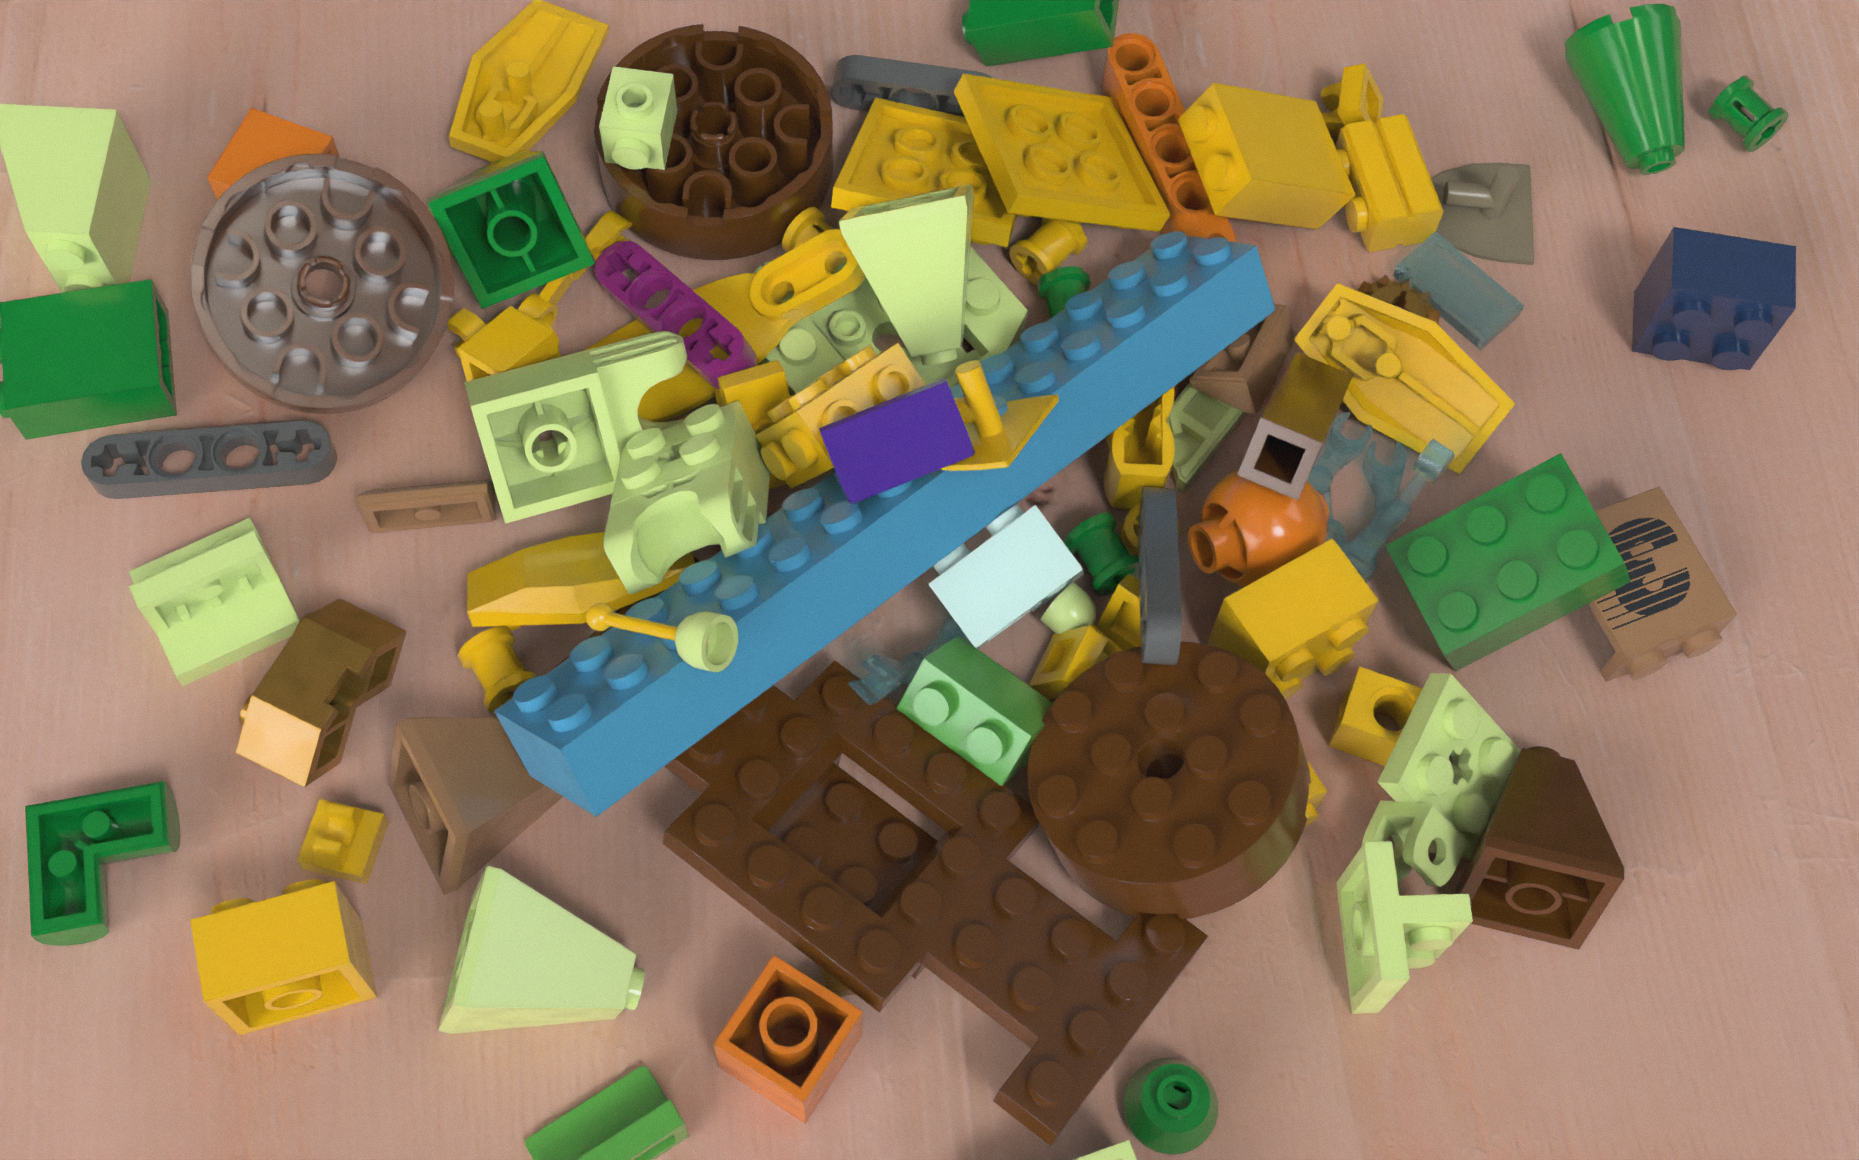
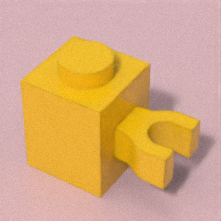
M512 306L505 309L487 325L476 314L466 308L461 309L452 316L447 324L449 331L462 338L453 347L455 354L461 359L467 382L561 357L558 348L560 345L559 338L553 328L544 320L539 318L533 319Z

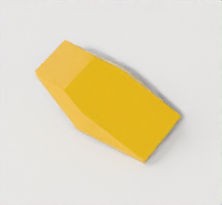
M533 0L472 55L449 133L450 147L492 163L520 151H529L577 102L610 32L609 24L543 0Z
M1339 283L1333 287L1294 338L1308 357L1353 375L1343 402L1359 421L1458 474L1463 471L1515 405L1513 400L1436 322Z
M605 532L569 536L527 547L467 573V613L472 627L504 626L509 628L510 631L516 630L523 625L584 624L587 622L586 613L588 609L596 603L607 604L615 611L671 587L679 581L680 574L686 568L695 564L693 551L676 560L665 573L661 583L629 595L605 553Z

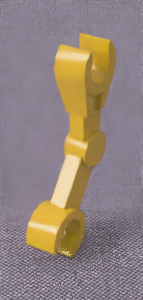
M615 211L605 213L585 238L596 262L602 252L612 244L620 241H630L622 236L621 233L632 226V223ZM587 267L547 283L540 294L535 292L525 298L518 310L533 319H542L552 327L558 316L559 309L557 303L572 282L583 275Z

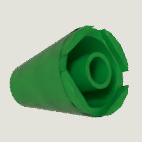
M1647 4L1631 7L1632 18L1613 24L1610 14L1600 17L1578 29L1564 44L1566 61L1626 166L1630 169H1640L1643 175L1659 173L1673 167L1676 164L1675 157L1685 150L1681 21L1674 6L1666 4Z

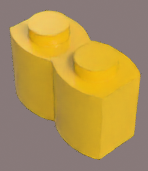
M1174 387L1106 436L1110 451L1104 473V488L1112 508L1132 509L1140 504L1143 486L1166 488L1175 454L1174 438L1168 425L1174 402Z

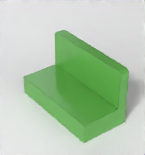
M640 1066L528 1137L525 1141V1146L533 1160H654L687 1139L689 1134L680 1114L670 1099L667 1100L649 1069L645 1066Z

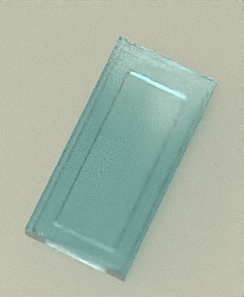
M1434 232L1397 264L1393 277L1400 283L1410 278L1412 287L1421 293L1430 291L1431 304L1434 309L1441 311L1440 317L1480 351L1515 321L1524 308L1520 301L1437 232Z

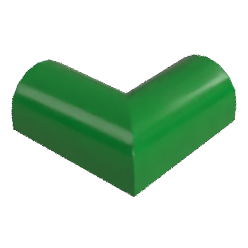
M165 781L25 806L31 937L37 942L46 945L70 946L96 941L109 933L105 864L177 852L179 849V815L173 793Z

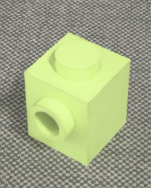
M613 66L599 125L605 163L618 164L628 169L652 168L665 170L677 115L673 74Z

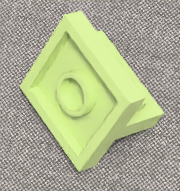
M250 517L129 571L134 584L128 587L135 603L157 634L172 670L182 686L291 637L300 622Z
M1392 841L1364 842L1336 882L1351 1013H1379L1409 981V969L1422 968L1434 964L1435 958H1439L1473 921L1469 894L1399 896Z

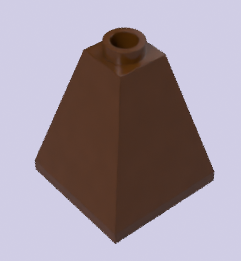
M1548 747L1522 748L1454 893L1469 894L1473 919L1471 924L1579 950L1624 880V866L1575 760L1561 757L1557 751Z

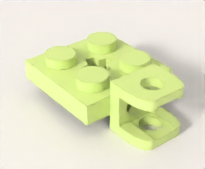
M1430 673L1377 782L1395 801L1380 800L1365 831L1362 845L1364 842H1386L1391 835L1394 841L1393 852L1397 882L1405 879L1413 868L1426 881L1427 885L1441 887L1450 880L1461 858H1471L1520 752L1515 743L1451 673ZM1450 754H1451L1452 760H1453V767H1452V764H1451V762H1450V760H1449ZM1428 853H1436V857L1432 863L1429 859Z

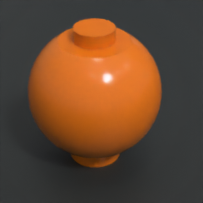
M1240 468L1224 476L1212 488L1205 499L1201 510L1200 523L1192 525L1188 531V546L1196 565L1205 573L1210 574L1218 571L1230 582L1245 587L1325 543L1328 532V505L1323 495L1315 490L1309 481L1306 482L1299 500H1296L1238 476L1237 473Z

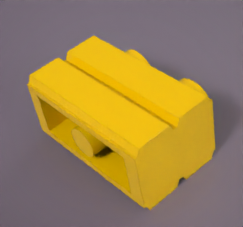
M1405 114L1379 118L1373 123L1372 120L1349 123L1341 128L1335 147L1355 192V196L1345 204L1346 220L1351 232L1361 233L1366 250H1369V253L1393 249L1398 244L1409 246L1428 242L1434 237L1444 211L1408 117Z

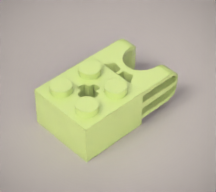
M669 331L650 333L464 382L505 524L613 494L623 446H626V443L633 436L643 430L657 427L663 431L684 422V420L652 422L640 417L637 411L641 397L649 388L682 372L687 360V353L681 336ZM552 430V439L539 441L538 435L540 433Z
M739 400L723 407H719L717 404L703 406L689 414L683 423L663 431L657 427L643 430L633 436L626 443V446H623L604 534V550L629 595L661 583L665 573L676 560L687 553L707 545H721L725 558L756 546L759 524L766 523L770 470L762 459V446L755 437L756 434Z

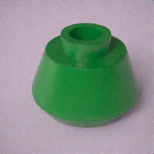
M1161 1058L1146 1063L1130 1078L1123 1096V1112L1130 1131L1140 1143L1158 1153L1177 1155L1196 1149L1210 1136L1218 1117V1100L1212 1083L1199 1068L1181 1059Z

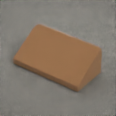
M1274 304L1276 310L1196 369L1190 379L1191 387L1243 412L1257 414L1294 342V333L1287 306Z
M492 479L378 489L357 495V505L369 532L372 533L486 523L496 520L495 488Z

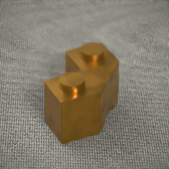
M341 598L315 612L307 613L300 620L293 635L255 691L245 701L239 715V723L243 725L236 752L304 787L339 765L343 757L356 708L391 686L407 631Z

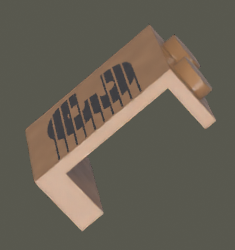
M1658 486L1595 510L1625 562L1631 581L1588 604L1615 650L1613 656L1600 670L1604 680L1607 682L1628 673L1632 680H1638L1665 666L1668 662L1666 659L1684 651L1687 658H1694L1719 645L1723 641L1720 633L1737 613L1661 487Z

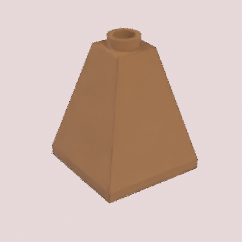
M409 717L396 722L388 785L444 895L457 890L563 798L562 795L528 774L498 718Z

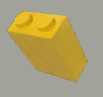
M1213 82L1178 119L1215 216L1318 230L1355 196V192L1316 101Z

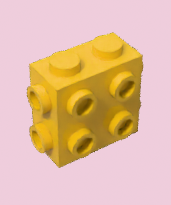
M899 343L894 344L878 355L872 346L868 345L849 359L842 361L821 375L814 383L767 412L773 424L755 435L762 446V459L770 472L778 479L785 480L790 489L834 468L819 428L918 389L926 384Z

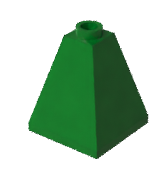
M520 151L473 171L427 198V204L482 309L595 264L592 252L543 151Z

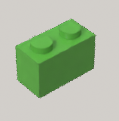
M958 635L923 659L896 709L999 785L1003 786L1028 764L1032 742L1045 726L1042 719L1052 705V702Z

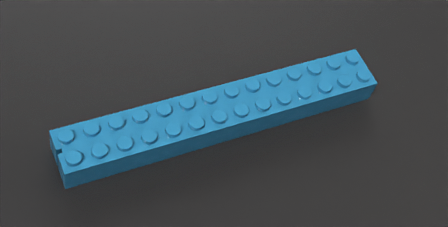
M1181 231L1163 234L1153 240L1151 248L1138 258L1113 268L1108 274L1109 278L1094 289L1070 298L1065 304V309L1050 320L1026 329L1021 334V340L1006 351L982 360L980 363L1000 416L1008 410L1006 403L1008 401L1058 394L1059 397L1058 403L1009 467L970 471L939 469L853 504L848 502L835 468H833L830 475L813 487L797 491L786 498L782 505L783 508L767 518L766 523L759 524L756 546L726 558L723 551H720L709 560L689 566L680 574L678 582L655 598L645 599L635 604L625 614L626 616L676 627L686 617L697 612L709 611L730 616L738 629V646L732 662L723 671L710 672L694 668L685 663L678 655L673 640L612 627L601 636L589 638L578 644L571 651L570 658L546 675L534 677L521 684L515 690L513 698L494 712L528 774L596 817L1273 313L1276 309L1257 246L1229 242L1224 237L1208 239L1186 236ZM960 384L949 387L954 398L964 397Z

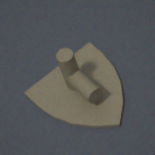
M1510 163L1470 164L1444 171L1431 178L1444 211L1434 238L1446 246L1476 258L1503 263L1534 264L1530 165Z

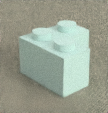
M1018 504L1013 506L986 527L992 535L990 539L972 552L966 544H962L933 566L940 576L930 582L929 586L976 649H980L1028 612L1037 610L1072 582H1075L1084 575L1081 565L1036 505L1025 513Z

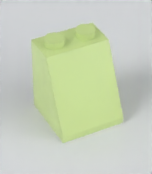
M0 104V148L24 230L60 291L64 293L129 283L151 179L116 109Z

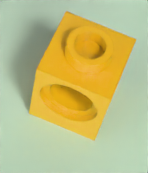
M1359 666L1345 691L1328 746L1385 766L1423 688ZM1384 713L1393 717L1397 721L1400 730L1390 731L1383 728L1376 721L1374 714Z

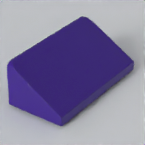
M946 378L819 428L843 491L850 504L860 502L969 458L975 453Z

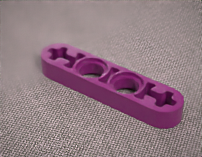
M620 241L609 246L598 257L595 264V276L616 302L651 333L669 331L678 335L680 329L687 322L695 318H703L700 328L692 335L683 338L687 353L686 364L711 386L720 389L717 377L756 366V353L739 329L639 244L633 241ZM626 269L635 271L638 274L632 283L622 274ZM661 290H670L664 302L651 309L645 308L651 296ZM718 344L729 358L722 361L719 358H715L710 351Z

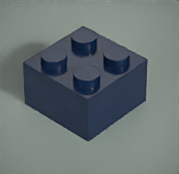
M1673 227L1634 291L1632 352L1651 354L1658 359L1666 361L1682 359L1713 364L1722 370H1750L1796 309V246Z

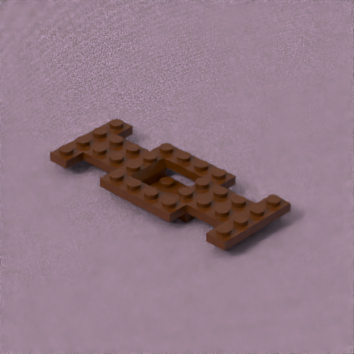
M694 557L695 563L701 562L696 557ZM663 591L622 607L615 613L625 615L635 604L645 599L655 598ZM610 626L604 631L595 630L587 639L601 636L612 627ZM570 654L566 658H564L558 665H560L568 658H570ZM835 660L795 700L776 686H771L664 766L701 795L665 830L663 845L879 1013L911 976L916 979L926 967L1025 1043L1031 1050L998 1090L993 1102L1050 1146L1208 937L1207 934L1188 920L1180 919L1178 914L1141 912L1140 917H1135L1117 941L1010 862V859L1040 824L1032 805L1005 785H999L896 709L897 706ZM842 753L947 832L937 841L841 769L838 765Z

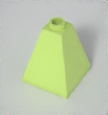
M972 184L852 208L839 221L841 233L910 356H920L922 365L940 364L958 358L957 348H960L963 342L974 205Z
M487 866L470 901L438 1031L455 1034L616 1019L624 1009H636L642 992L645 970L634 967L636 959L634 952L504 870Z

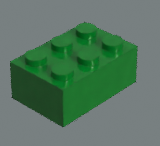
M1561 453L1386 545L1437 644L1455 672L1631 582L1625 562Z

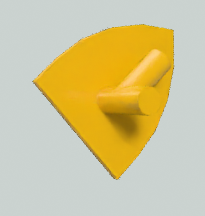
M972 360L965 362L955 369L964 397L954 398L975 453L971 457L941 468V470L970 471L1009 467L1058 403V394L1006 402L1008 410L1000 416L980 361Z

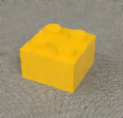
M1332 538L1224 598L1207 645L1228 650L1255 665L1271 679L1285 700H1287L1303 686L1301 680L1318 670H1320L1323 676L1330 675L1354 658L1355 652L1352 649L1356 642L1369 631L1366 623L1379 600Z
M320 879L298 881L286 886L280 896L257 902L249 898L227 900L213 906L211 914L190 919L203 1002L238 1035H244L378 998L362 919L335 881L328 883Z

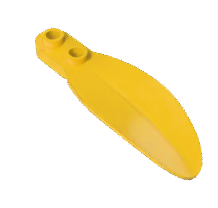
M831 229L820 233L767 263L757 273L729 276L696 288L693 291L739 329L756 353L757 366L779 344L792 325L851 293L861 285L866 276L845 241L841 229ZM846 262L845 266L839 272L834 274L836 267L839 264ZM794 291L792 298L782 303L784 296ZM695 318L687 322L680 329L678 335L685 338L695 333L700 328L703 318ZM636 319L583 351L650 334L651 332ZM718 344L710 351L715 358H719L722 361L729 358ZM685 363L681 373L675 377L663 380L647 390L641 397L637 409L638 415L652 422H662L714 398V388Z

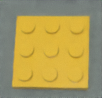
M962 74L954 94L1008 213L1023 217L1036 216L1067 220L1073 223L1084 222L1116 226L1127 230L1139 229L1160 232L1170 213L1111 97Z
M876 97L833 187L831 207L850 211L856 207L972 184L974 205L971 242L980 245L994 244L1008 247L1018 218L1017 214L1007 212L965 117Z

